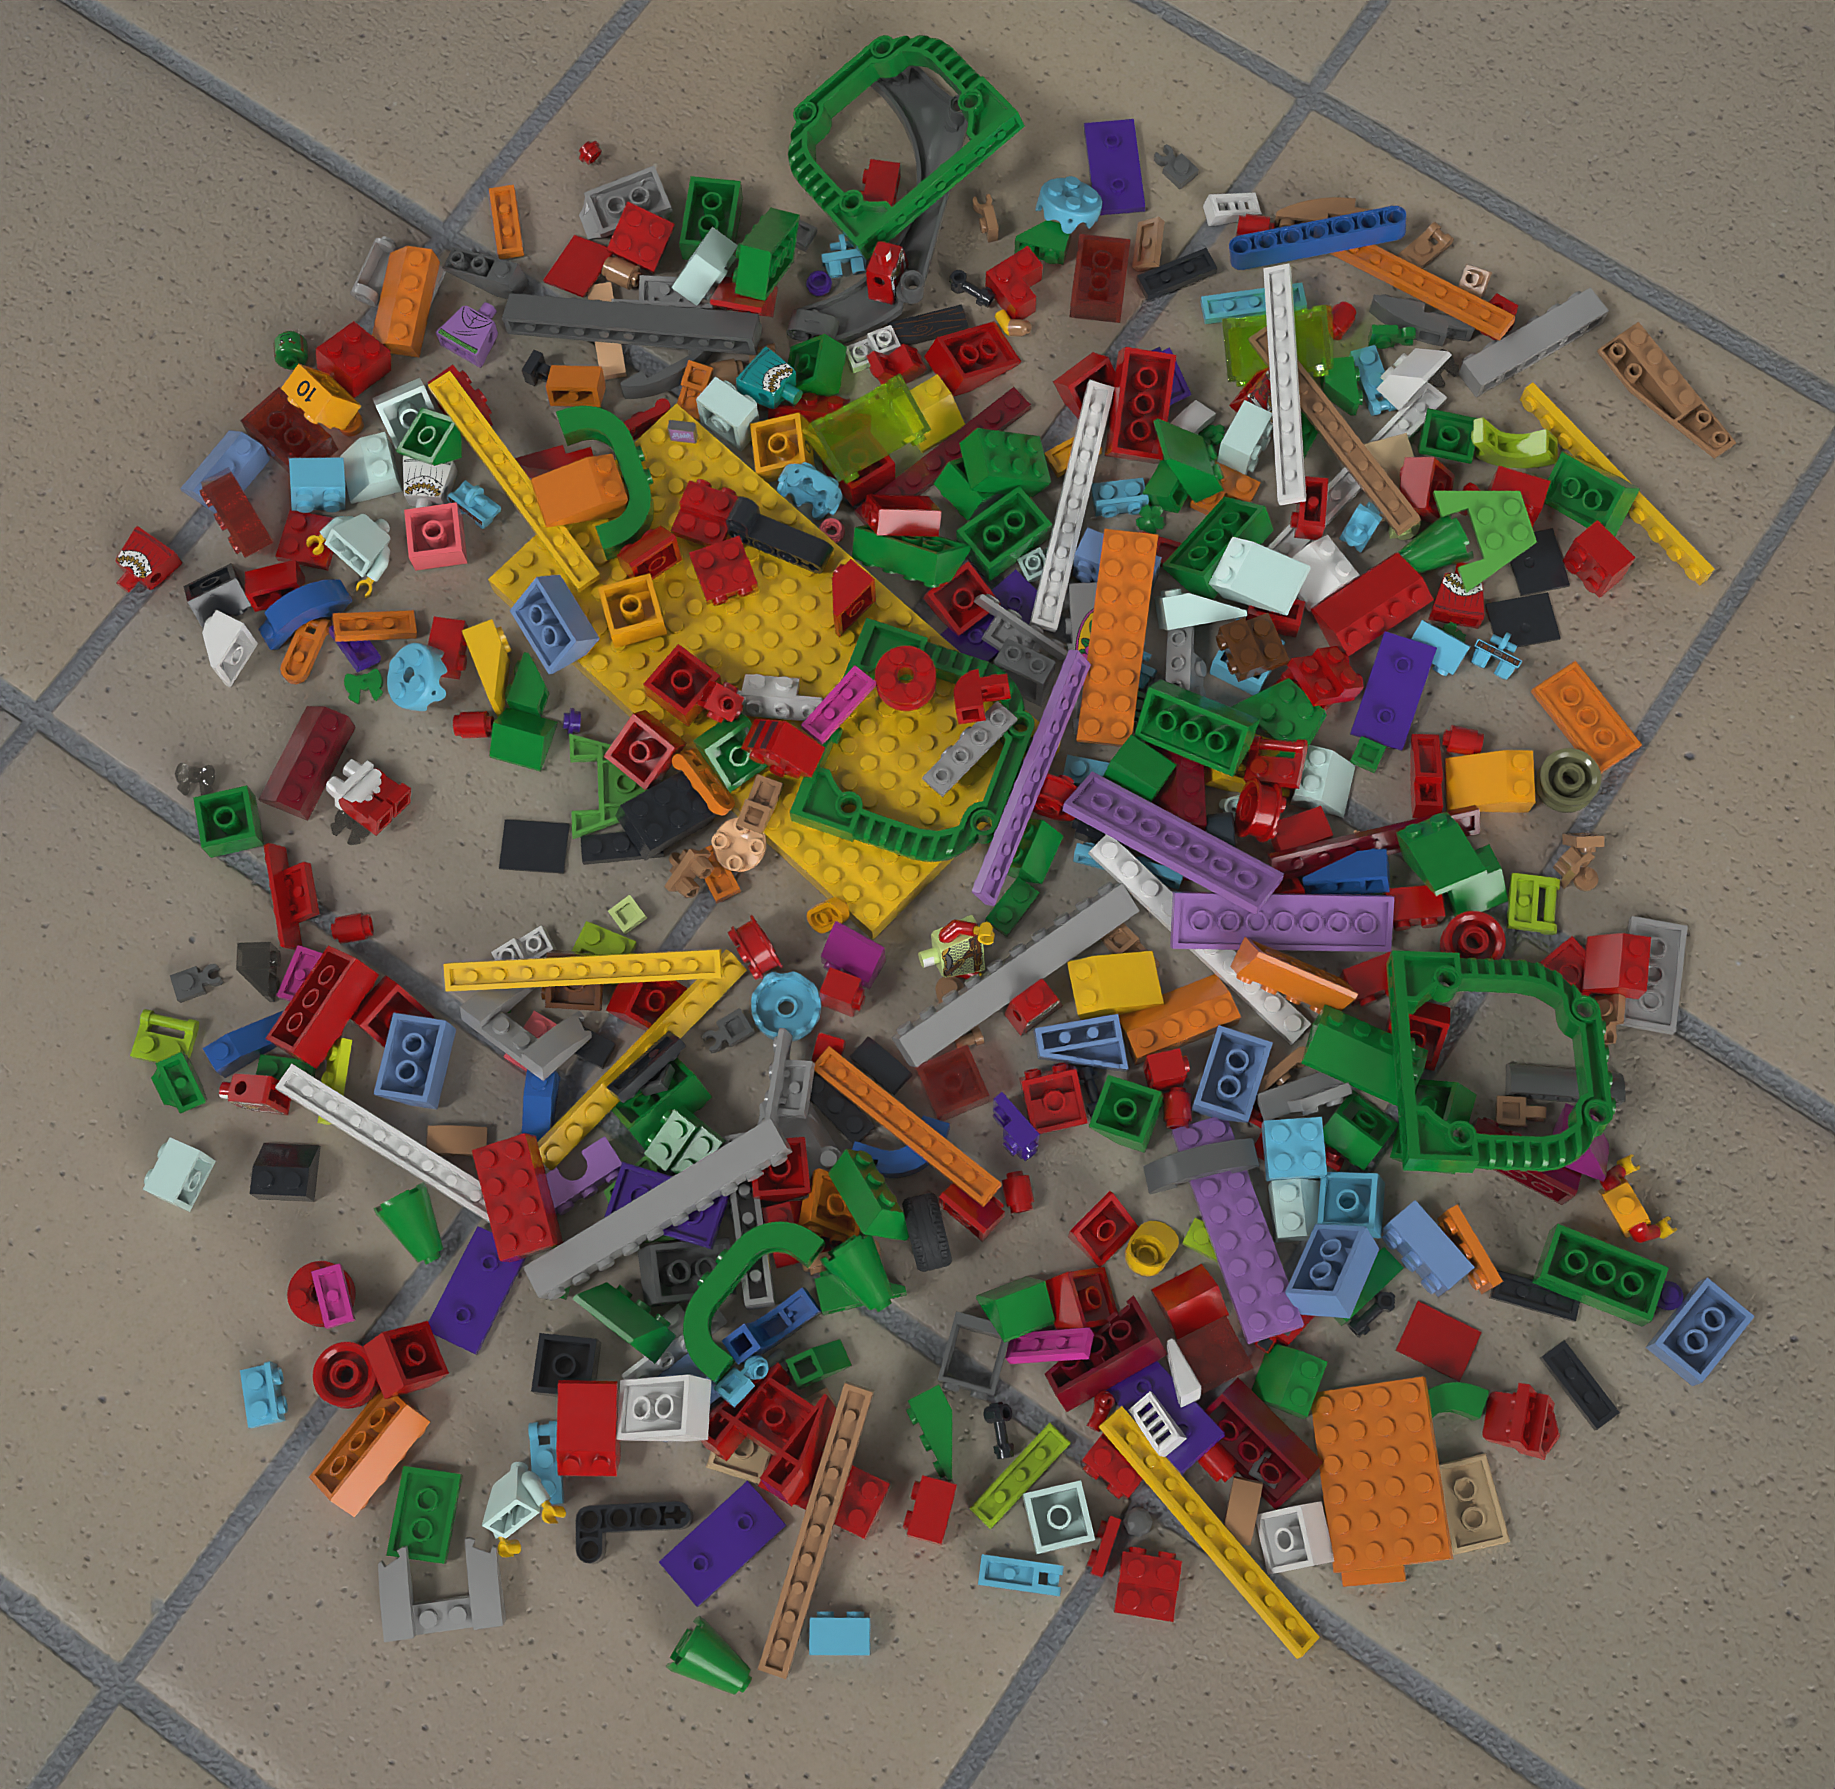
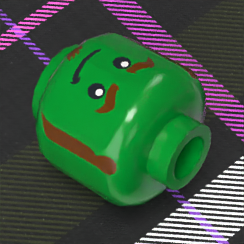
M285 331L275 338L273 343L274 358L280 367L294 370L298 364L305 365L307 363L308 346L304 336L295 331Z

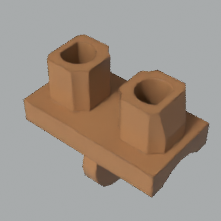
M1466 264L1458 287L1483 299L1492 272Z
M1570 847L1553 866L1563 877L1560 885L1565 889L1573 880L1574 885L1579 890L1590 891L1594 889L1598 883V874L1594 869L1587 866L1595 856L1590 851L1583 856L1576 848Z
M703 848L702 851L684 849L681 854L673 852L669 857V862L673 865L670 869L672 876L664 887L669 892L678 891L685 898L695 897L700 890V886L694 881L695 877L698 876L700 879L706 878L714 870V867L708 860L711 853L706 848Z

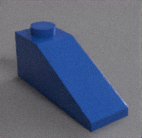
M1369 849L1357 851L1303 877L1305 894L1355 895L1390 892L1387 850Z
M283 1011L229 1032L205 1046L203 1050L215 1071L224 1078H227L258 1059L260 1054L265 1055L275 1049L277 1046L265 1038Z
M528 1069L526 1072L523 1095L522 1134L527 1133L536 1136L537 1142L554 1126L560 1076L556 1070L544 1081Z

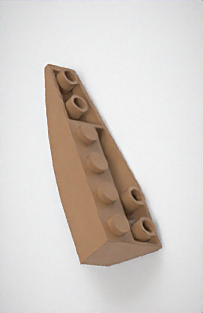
M1639 322L1597 350L1598 354L1631 394L1711 457L1717 458L1736 444L1735 440Z

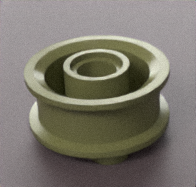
M1574 748L1560 749L1550 754L1539 768L1535 779L1536 791L1542 802L1549 808L1562 813L1576 812L1586 807L1597 794L1601 785V772L1595 760L1587 753ZM1562 776L1572 778L1574 784L1569 785L1565 783Z

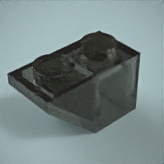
M271 942L237 943L236 970L269 1002H275L276 994L280 988L279 978L276 977L277 967L281 965L280 951Z

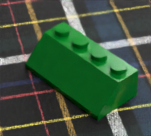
M1224 496L1162 565L1164 570L1191 594L1213 600L1218 592L1209 585V582L1231 538L1236 537L1261 545L1273 532L1274 529L1266 507Z
M866 524L854 529L852 558L862 561L864 566H877L882 568V571L885 573H898L903 575V578L906 580H919L924 582L925 586L935 588L953 579L970 552L971 546L942 536L876 535L871 527Z
M1160 679L1148 688L1134 736L1234 777L1253 742L1260 719Z
M1324 1005L1312 1024L1301 1064L1341 1082L1349 1083L1350 1086L1398 1107L1392 1034L1328 1005ZM1415 1045V1053L1412 1055V1061L1417 1064L1418 1070L1417 1079L1414 1081L1415 1089L1424 1071L1428 1050L1418 1045Z

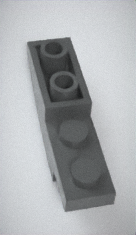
M1387 294L1373 295L1369 312L1385 325H1398V329L1405 327L1416 328V338L1414 340L1441 347L1445 338L1470 341L1474 327L1452 316L1442 315L1439 312H1424L1425 302H1419L1412 298H1394Z

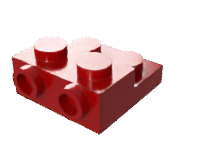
M697 479L696 482L689 480L679 502L680 510L670 530L671 533L676 537L705 547L726 540L728 536L726 519L738 497L736 492L726 487H722L721 491L711 488L712 485L703 479Z
M740 535L689 552V557L707 605L713 603L714 606H719L728 602L729 597L737 594L739 597H745L754 593V589L758 588L757 580L749 558H747Z
M1338 646L1317 648L1313 655L1292 658L1287 664L1313 706L1354 701L1364 688L1362 676L1353 671L1349 664L1348 655L1342 653Z
M1068 1062L1056 1063L1052 1065V1070L1041 1072L1040 1068H1034L1024 1071L1025 1076L1019 1077L1029 1123L1039 1134L1088 1123L1077 1069L1074 1065L1069 1066Z
M1102 1433L1081 1461L1085 1465L1082 1470L1094 1480H1097L1099 1477L1108 1484L1106 1489L1118 1499L1122 1496L1128 1499L1143 1480L1104 1433Z
M1129 1546V1552L1123 1551L1121 1553L1114 1613L1173 1622L1182 1561L1176 1560V1554L1159 1551L1158 1557L1146 1555L1147 1549Z

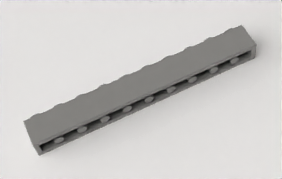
M1108 882L1097 889L1099 894L1092 899L1089 897L1084 898L1075 905L1076 910L1070 914L1065 912L1053 920L1055 923L1047 930L1044 927L1033 933L1030 942L1025 945L1020 943L1009 951L1010 955L1004 960L999 958L987 966L988 971L981 976L975 974L964 982L966 986L958 992L956 989L948 992L942 997V1003L936 1007L931 1005L919 1013V1019L913 1023L908 1021L896 1029L898 1033L891 1038L908 1065L918 1067L1008 1004L1013 998L1039 979L1045 978L1138 913L1139 909L1123 883L1112 884Z
M769 1118L523 1268L539 1298L550 1299V1301L558 1299L566 1293L564 1289L573 1284L578 1286L590 1279L589 1274L598 1269L603 1271L611 1267L615 1263L614 1259L622 1254L628 1256L636 1252L640 1248L639 1244L647 1239L653 1241L664 1234V1229L672 1224L673 1226H678L689 1219L688 1215L695 1210L703 1211L713 1205V1200L720 1195L725 1197L734 1193L738 1189L737 1185L745 1180L750 1182L759 1178L763 1174V1169L770 1165L775 1167L782 1164L788 1159L787 1155L793 1151L777 1122Z

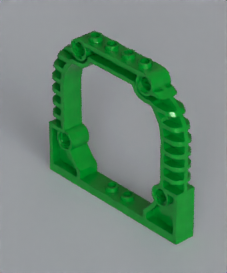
M882 35L865 46L862 51L845 63L842 68L796 106L793 112V118L796 123L791 131V143L788 147L789 166L800 186L826 213L833 224L844 234L865 260H868L872 256L877 242L888 243L1024 128L1025 125L1018 111L984 76H980L950 45L941 39L930 38L926 35H918L911 39L909 36L892 39L888 35ZM908 66L927 67L939 74L959 95L958 106L968 123L966 134L970 141L946 162L942 163L926 179L919 182L913 190L893 207L887 201H866L858 190L852 189L843 192L816 162V145L830 132L832 118L880 77H895Z
M866 618L843 678L854 666H857L874 680L876 666L880 658L887 651L899 646H913L923 650L929 655L935 665L936 678L954 684L964 674L975 669H979L980 677L1006 673L1000 667L986 660L930 643L927 637ZM905 674L902 675L900 679L910 680L913 679V677ZM1008 676L1011 699L997 701L1017 717V721L1000 737V742L1004 746L984 800L969 806L958 826L940 831L919 829L863 809L862 799L854 792L847 791L842 793L834 781L830 770L824 768L833 743L838 744L841 738L843 728H840V726L822 745L825 747V750L812 777H803L790 810L791 821L851 842L855 839L897 855L924 862L950 860L969 851L977 842L981 844L990 843L993 840L1004 808L1010 798L1024 758L1033 741L1035 722L1031 714L1025 711L1024 701L1016 683ZM1022 724L1028 729L1024 732H1018L1014 729V726ZM850 804L854 805L856 810L852 813H846L842 810L843 807ZM981 822H986L990 824L991 828L987 831H981L976 826Z
M1392 950L1386 965L1403 1171L1473 1173L1476 1168L1544 1172L1561 1169L1578 1160L1588 1150L1594 1138L1604 1132L1616 1110V1101L1614 1097H1611L1610 1091L1613 1082L1612 1072L1608 1071L1607 1067L1609 1047L1604 1043L1606 1022L1601 1018L1598 1002L1590 996H1582L1578 988L1574 984L1571 986L1562 977L1561 973L1556 970L1552 971L1538 962L1531 963L1521 959L1519 961L1510 959L1493 960L1492 958L1476 959L1471 957L1463 959L1460 958V953ZM1441 982H1445L1449 986H1444ZM1463 991L1517 993L1536 997L1555 1010L1558 1028L1564 1035L1571 1038L1573 1042L1579 1100L1569 1114L1568 1129L1560 1134L1543 1137L1477 1134L1475 1128L1466 1121L1460 1120L1450 1124L1434 1113L1428 1106L1416 1105L1414 1081L1417 1079L1418 1070L1417 1064L1412 1061V1055L1415 1053V1039L1410 1037L1409 1014H1414L1420 1006L1431 999L1440 1003H1446L1454 998L1456 992ZM1578 1012L1585 1014L1586 1017L1580 1015ZM1590 1115L1597 1117L1599 1121H1595ZM1456 1136L1461 1138L1464 1141V1143L1456 1141L1454 1137Z

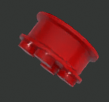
M899 646L887 651L878 661L875 670L877 692L882 701L895 710L913 711L923 707L930 701L936 689V669L932 659L923 650L913 646ZM905 674L913 677V680L909 683H902L898 679Z
M1047 773L1033 812L1058 821L1074 820L1075 817L1063 811L1064 803L1078 788L1073 784L1074 780L1065 775L1057 777Z
M1251 778L1247 781L1241 791L1235 811L1234 826L1238 837L1244 838L1247 835L1255 836L1259 842H1266L1269 838H1275L1280 813H1283L1286 807V797H1282V790L1279 784L1264 785L1257 778Z
M1467 911L1455 916L1449 922L1441 935L1439 948L1440 952L1460 953V958L1463 959L1471 957L1500 960L1505 950L1506 939L1501 925L1493 917L1479 911ZM1466 939H1475L1479 944V948H1470L1466 943Z
M750 915V921L737 929L732 926V930L727 933L735 946L740 944L736 950L744 963L748 964L751 962L747 967L754 979L757 980L759 978L763 979L764 973L774 967L779 966L782 968L783 965L766 933L754 916Z
M315 1261L301 1267L291 1278L287 1290V1299L292 1312L300 1320L315 1327L325 1326L319 1302L316 1300V1289L311 1272L336 1265L328 1261ZM343 1270L353 1307L356 1299L355 1285L350 1275Z
M340 1342L333 1344L325 1349L315 1362L313 1368L315 1390L324 1401L331 1405L344 1409L363 1406L376 1395L380 1388L364 1347L357 1343ZM346 1368H352L353 1378L349 1382L343 1383L341 1379L342 1372Z

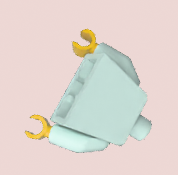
M360 514L356 517L338 516L319 531L321 533L319 536L313 535L308 537L306 544L307 547H310L313 543H319L318 547L312 551L314 555H319L324 550L323 542H325L328 548L361 577L367 575L366 580H361L356 585V592L363 585L369 588V591L364 596V598H367L372 593L373 582L379 580L389 563L390 549L387 545L391 538L387 533L390 527L384 519H378L374 522L366 514Z
M523 1462L512 1463L510 1471L493 1485L482 1522L483 1527L493 1532L495 1539L499 1538L500 1542L497 1549L501 1557H513L514 1554L521 1552L520 1542L517 1539L509 1540L508 1537L540 1513V1507H543L542 1520L546 1523L558 1524L556 1517L566 1516L563 1506L550 1503L551 1497L543 1487L541 1479L534 1472L528 1471V1466Z

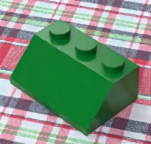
M678 1058L667 1063L671 1064L675 1069L667 1091L644 1096L639 1089L633 1098L624 1103L619 1101L611 1110L645 1151L648 1148L645 1145L646 1140L654 1131H660L663 1126L660 1120L669 1109L674 1110L684 1106L691 1113L702 1109L706 1102L712 1098L696 1075Z
M1419 1080L1415 1089L1416 1105L1428 1106L1434 1113L1450 1124L1460 1120L1469 1123L1477 1094L1458 1082ZM1398 1126L1390 1158L1402 1162L1400 1130ZM1456 1136L1454 1137L1456 1141L1464 1143V1141L1461 1138ZM1437 1172L1455 1175V1172Z
M846 1149L828 1175L860 1230L865 1235L906 1241L909 1238L904 1213L897 1203V1198L891 1193L885 1183V1178L879 1173L873 1163V1158L865 1151Z
M605 1282L573 1297L576 1303L654 1364L676 1338V1335L668 1329L671 1325L669 1321L660 1314H657L655 1318L649 1313L652 1309L640 1299L636 1303L630 1300L633 1294L620 1284L617 1288H614L611 1284Z

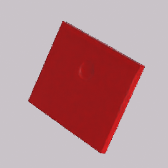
M574 235L543 279V282L584 298L601 274L606 259L614 254L609 253L606 246Z
M1417 1301L1395 1351L1460 1382L1481 1335V1331Z

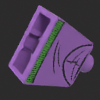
M484 302L478 312L468 306H462L437 330L436 335L440 345L481 368L498 336L495 322L491 320L497 313L496 309L487 302Z

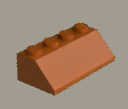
M405 246L391 252L389 255L372 336L387 347L391 354L420 358L440 260L432 249Z
M1244 937L1230 966L1237 974V979L1247 984H1251L1252 981L1261 984V989L1276 995L1277 991L1286 995L1285 998L1294 1004L1300 1005L1301 1002L1309 1004V1008L1318 1014L1324 1005L1342 1011L1358 995L1343 978L1247 937Z
M1216 974L1162 994L1164 1005L1118 1015L1123 1039L1135 1065L1145 1062L1147 1055L1178 1049L1216 1033L1218 1025L1226 1028L1236 1026L1241 1018L1230 991Z
M379 1389L309 1478L331 1502L355 1517L360 1510L365 1508L370 1497L378 1487L385 1483L388 1475L398 1462L404 1459L407 1451L417 1438L423 1435L430 1421L400 1395L384 1399L382 1391Z

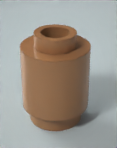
M610 256L606 259L602 268V275L606 277L607 281L628 290L639 285L640 275H642L640 267L617 256L614 258Z
M734 358L709 363V367L714 369L712 380L717 377L723 382L724 380L730 382L732 385H736V378L744 370L741 360L735 361Z

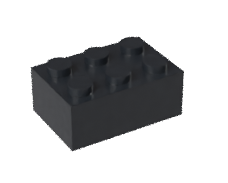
M680 771L621 804L615 817L644 861L709 825L717 814L710 811L702 796L692 787L690 780L684 772Z

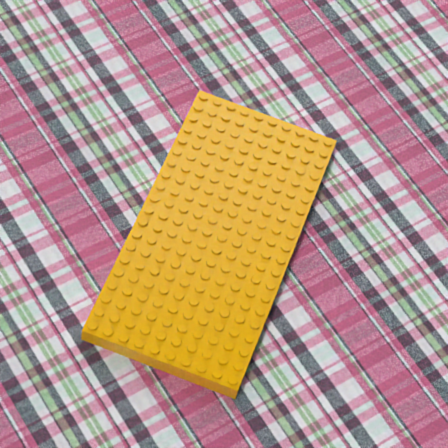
M677 403L634 442L635 447L641 446L645 461L641 462L643 469L649 468L653 484L649 485L654 503V515L650 529H656L661 525L670 531L680 510L679 502L689 480L696 482L697 479H703L712 485L711 488L720 491L722 487L730 488L736 492V496L752 500L759 506L761 515L831 544L834 550L821 574L811 572L743 544L757 580L758 588L754 589V593L745 597H739L738 594L729 597V601L722 605L714 606L713 603L707 605L689 557V552L704 548L705 546L676 537L682 560L652 580L667 634L618 648L614 647L598 587L630 578L621 568L617 557L610 560L606 559L595 526L612 521L619 516L564 525L601 576L599 580L581 592L577 591L537 535L529 540L488 579L493 592L512 608L536 577L561 575L600 638L585 656L571 664L629 717L633 713L647 710L687 743L681 752L691 748L698 750L693 740L718 722L707 717L709 711L704 709L694 722L687 727L646 695L643 683L678 644L721 676L722 684L727 682L738 688V691H742L745 674L789 677L799 679L798 696L821 697L823 700L842 680L866 618L927 637L930 643L958 651ZM669 420L695 423L698 434L697 443L670 441L668 433ZM616 459L615 463L628 498L627 504L624 509L625 511L629 503V493ZM852 559L875 579L876 601L839 638L835 633L833 617L832 574L840 564L845 565ZM899 678L898 680L902 683H909L913 679L902 680ZM936 678V689L930 701L923 707L913 711H899L889 707L882 701L875 686L849 715L848 719L841 724L840 728H843L841 738L838 744L833 743L824 768L830 770L834 781L842 793L850 791L860 796L863 809L919 829L940 831L958 826L966 809L972 804L984 800L1004 745L1000 742L999 738L943 797L923 781L922 777L941 759L942 753L959 740L960 735L967 727H972L976 723L958 724L954 702V687L956 684ZM992 701L984 702L985 713L994 704ZM746 716L752 724L755 719L786 721L816 741L801 729V724L804 721ZM1033 717L1035 734L1040 722ZM1022 724L1014 726V729L1018 732H1024L1028 729ZM1059 743V746H1058L1057 751H1056V753H1055V756H1056V755L1059 753V751H1060V743ZM769 766L758 773L761 776L784 784L773 814L764 830L766 843L827 899L836 897L845 901L849 907V919L872 940L954 859L938 862L912 860L855 839L851 842L791 821L790 810L803 776H800L799 779L789 775L779 777L769 771ZM757 774L732 792H729L735 803L731 811L738 817L745 799H748ZM849 804L844 806L842 810L846 813H852L856 810V807ZM981 822L976 827L982 831L988 823Z

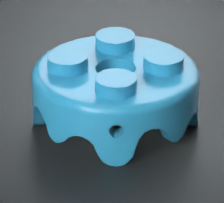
M1068 176L1066 178L1051 179L1043 184L1035 210L1040 212L1043 207L1044 218L1047 221H1059L1062 231L1070 234L1080 223H1085L1086 227L1091 228L1098 221L1102 200L1098 192L1091 186L1081 182L1076 177Z
M807 462L786 465L777 480L779 484L776 491L783 497L789 493L793 498L795 506L799 507L806 503L813 505L812 517L815 520H821L827 513L834 515L843 499V494L838 487V481L817 471L813 465Z
M421 643L408 644L397 652L390 661L387 675L388 692L396 705L408 710L426 711L430 703L445 698L446 691L439 684L440 677L447 673V667L441 660L444 652Z
M771 972L763 978L752 994V1016L756 1026L768 1038L774 1040L778 1036L779 1028H785L792 1035V1042L797 1041L811 1033L820 1019L821 1001L818 990L813 982L800 973ZM789 1001L793 1003V1012L788 1015L781 1014L779 1006L782 1002Z

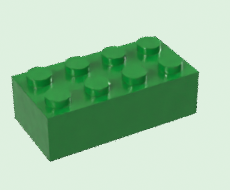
M771 207L765 215L760 217L759 223L754 224L750 234H746L744 241L738 244L736 259H739V264L733 274V283H736V294L763 301L767 299L794 262L800 219L799 214Z
M1556 1224L1549 1230L1532 1283L1643 1327L1653 1319L1669 1267L1563 1225Z

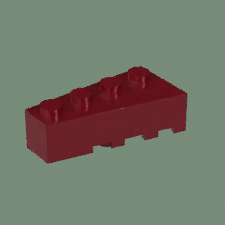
M1134 1295L1126 1301L1128 1305L1119 1313L1115 1311L1107 1318L1108 1322L1096 1333L1092 1331L1094 1336L1089 1359L1058 1361L1045 1373L1055 1396L1066 1412L1168 1355Z

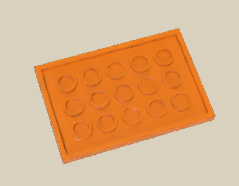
M1422 1376L1317 1392L1311 1410L1317 1454L1323 1461L1319 1469L1326 1521L1334 1556V1562H1332L1333 1572L1344 1573L1452 1560L1453 1552L1426 1378Z

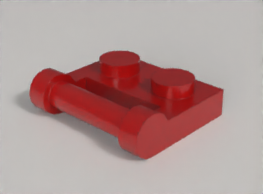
M1255 735L1250 746L1244 775L1245 783L1251 778H1257L1264 785L1270 786L1273 783H1277L1283 788L1299 789L1308 750L1307 740L1297 739L1296 742L1263 739L1262 736ZM1261 751L1295 752V757L1293 759L1261 756Z

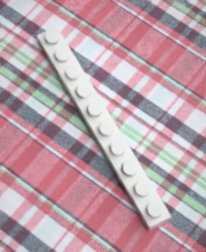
M1289 263L1263 268L1277 498L1279 505L1306 501L1292 273Z
M1089 380L1087 383L1030 624L1051 632H1056L1115 388Z
M1426 382L1369 443L1407 433L1410 440L1423 426L1427 408L1439 410L1446 402L1447 397L1430 383ZM1345 467L1328 484L1325 527L1362 490ZM1289 524L1267 548L1292 558L1313 540L1294 538L1295 528H1290Z
M1106 834L1088 854L1116 881L1123 883L1126 890L1171 932L1173 893L1122 844ZM1189 949L1290 1045L1311 1025L1278 992L1274 995L1261 989V984L1252 981L1251 984H1247L1237 979V974L1230 967L1236 956L1234 950Z
M290 1065L275 1087L278 1091L490 1223L480 1182L295 1065Z

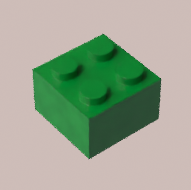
M247 785L193 797L201 848L210 858L264 846L256 795Z

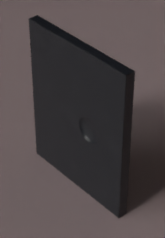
M1553 528L1535 531L1536 544L1510 562L1520 596L1570 586Z
M1548 592L1485 604L1493 634L1504 638L1506 632L1512 634L1508 641L1515 644L1517 648L1561 639Z
M505 819L499 870L564 874L570 824Z

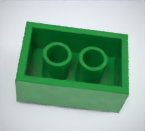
M690 176L679 242L683 260L691 258L712 227L736 244L743 203L741 181Z
M977 428L959 443L971 491L1007 495L1020 486L1029 497L1033 498L1051 484L1040 436Z
M1018 486L956 531V541L971 546L967 557L990 582L1015 564L1018 558L1033 551L1051 537L1052 523L1023 489Z

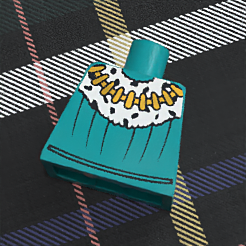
M766 346L736 378L737 392L743 396L749 395L756 403L770 409H776L784 399L795 405L802 396V391L795 387L796 372L794 368Z

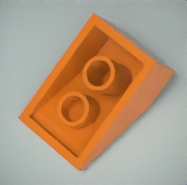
M613 454L586 457L531 479L546 528L617 517L623 514L628 501Z

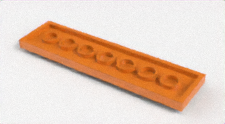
M1104 529L1087 661L1091 666L1083 686L1077 742L1122 747L1129 736L1133 734L1158 543L1157 534Z

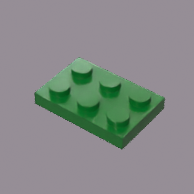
M403 1466L386 1556L400 1557L397 1550L407 1546L409 1559L440 1564L447 1563L462 1474Z

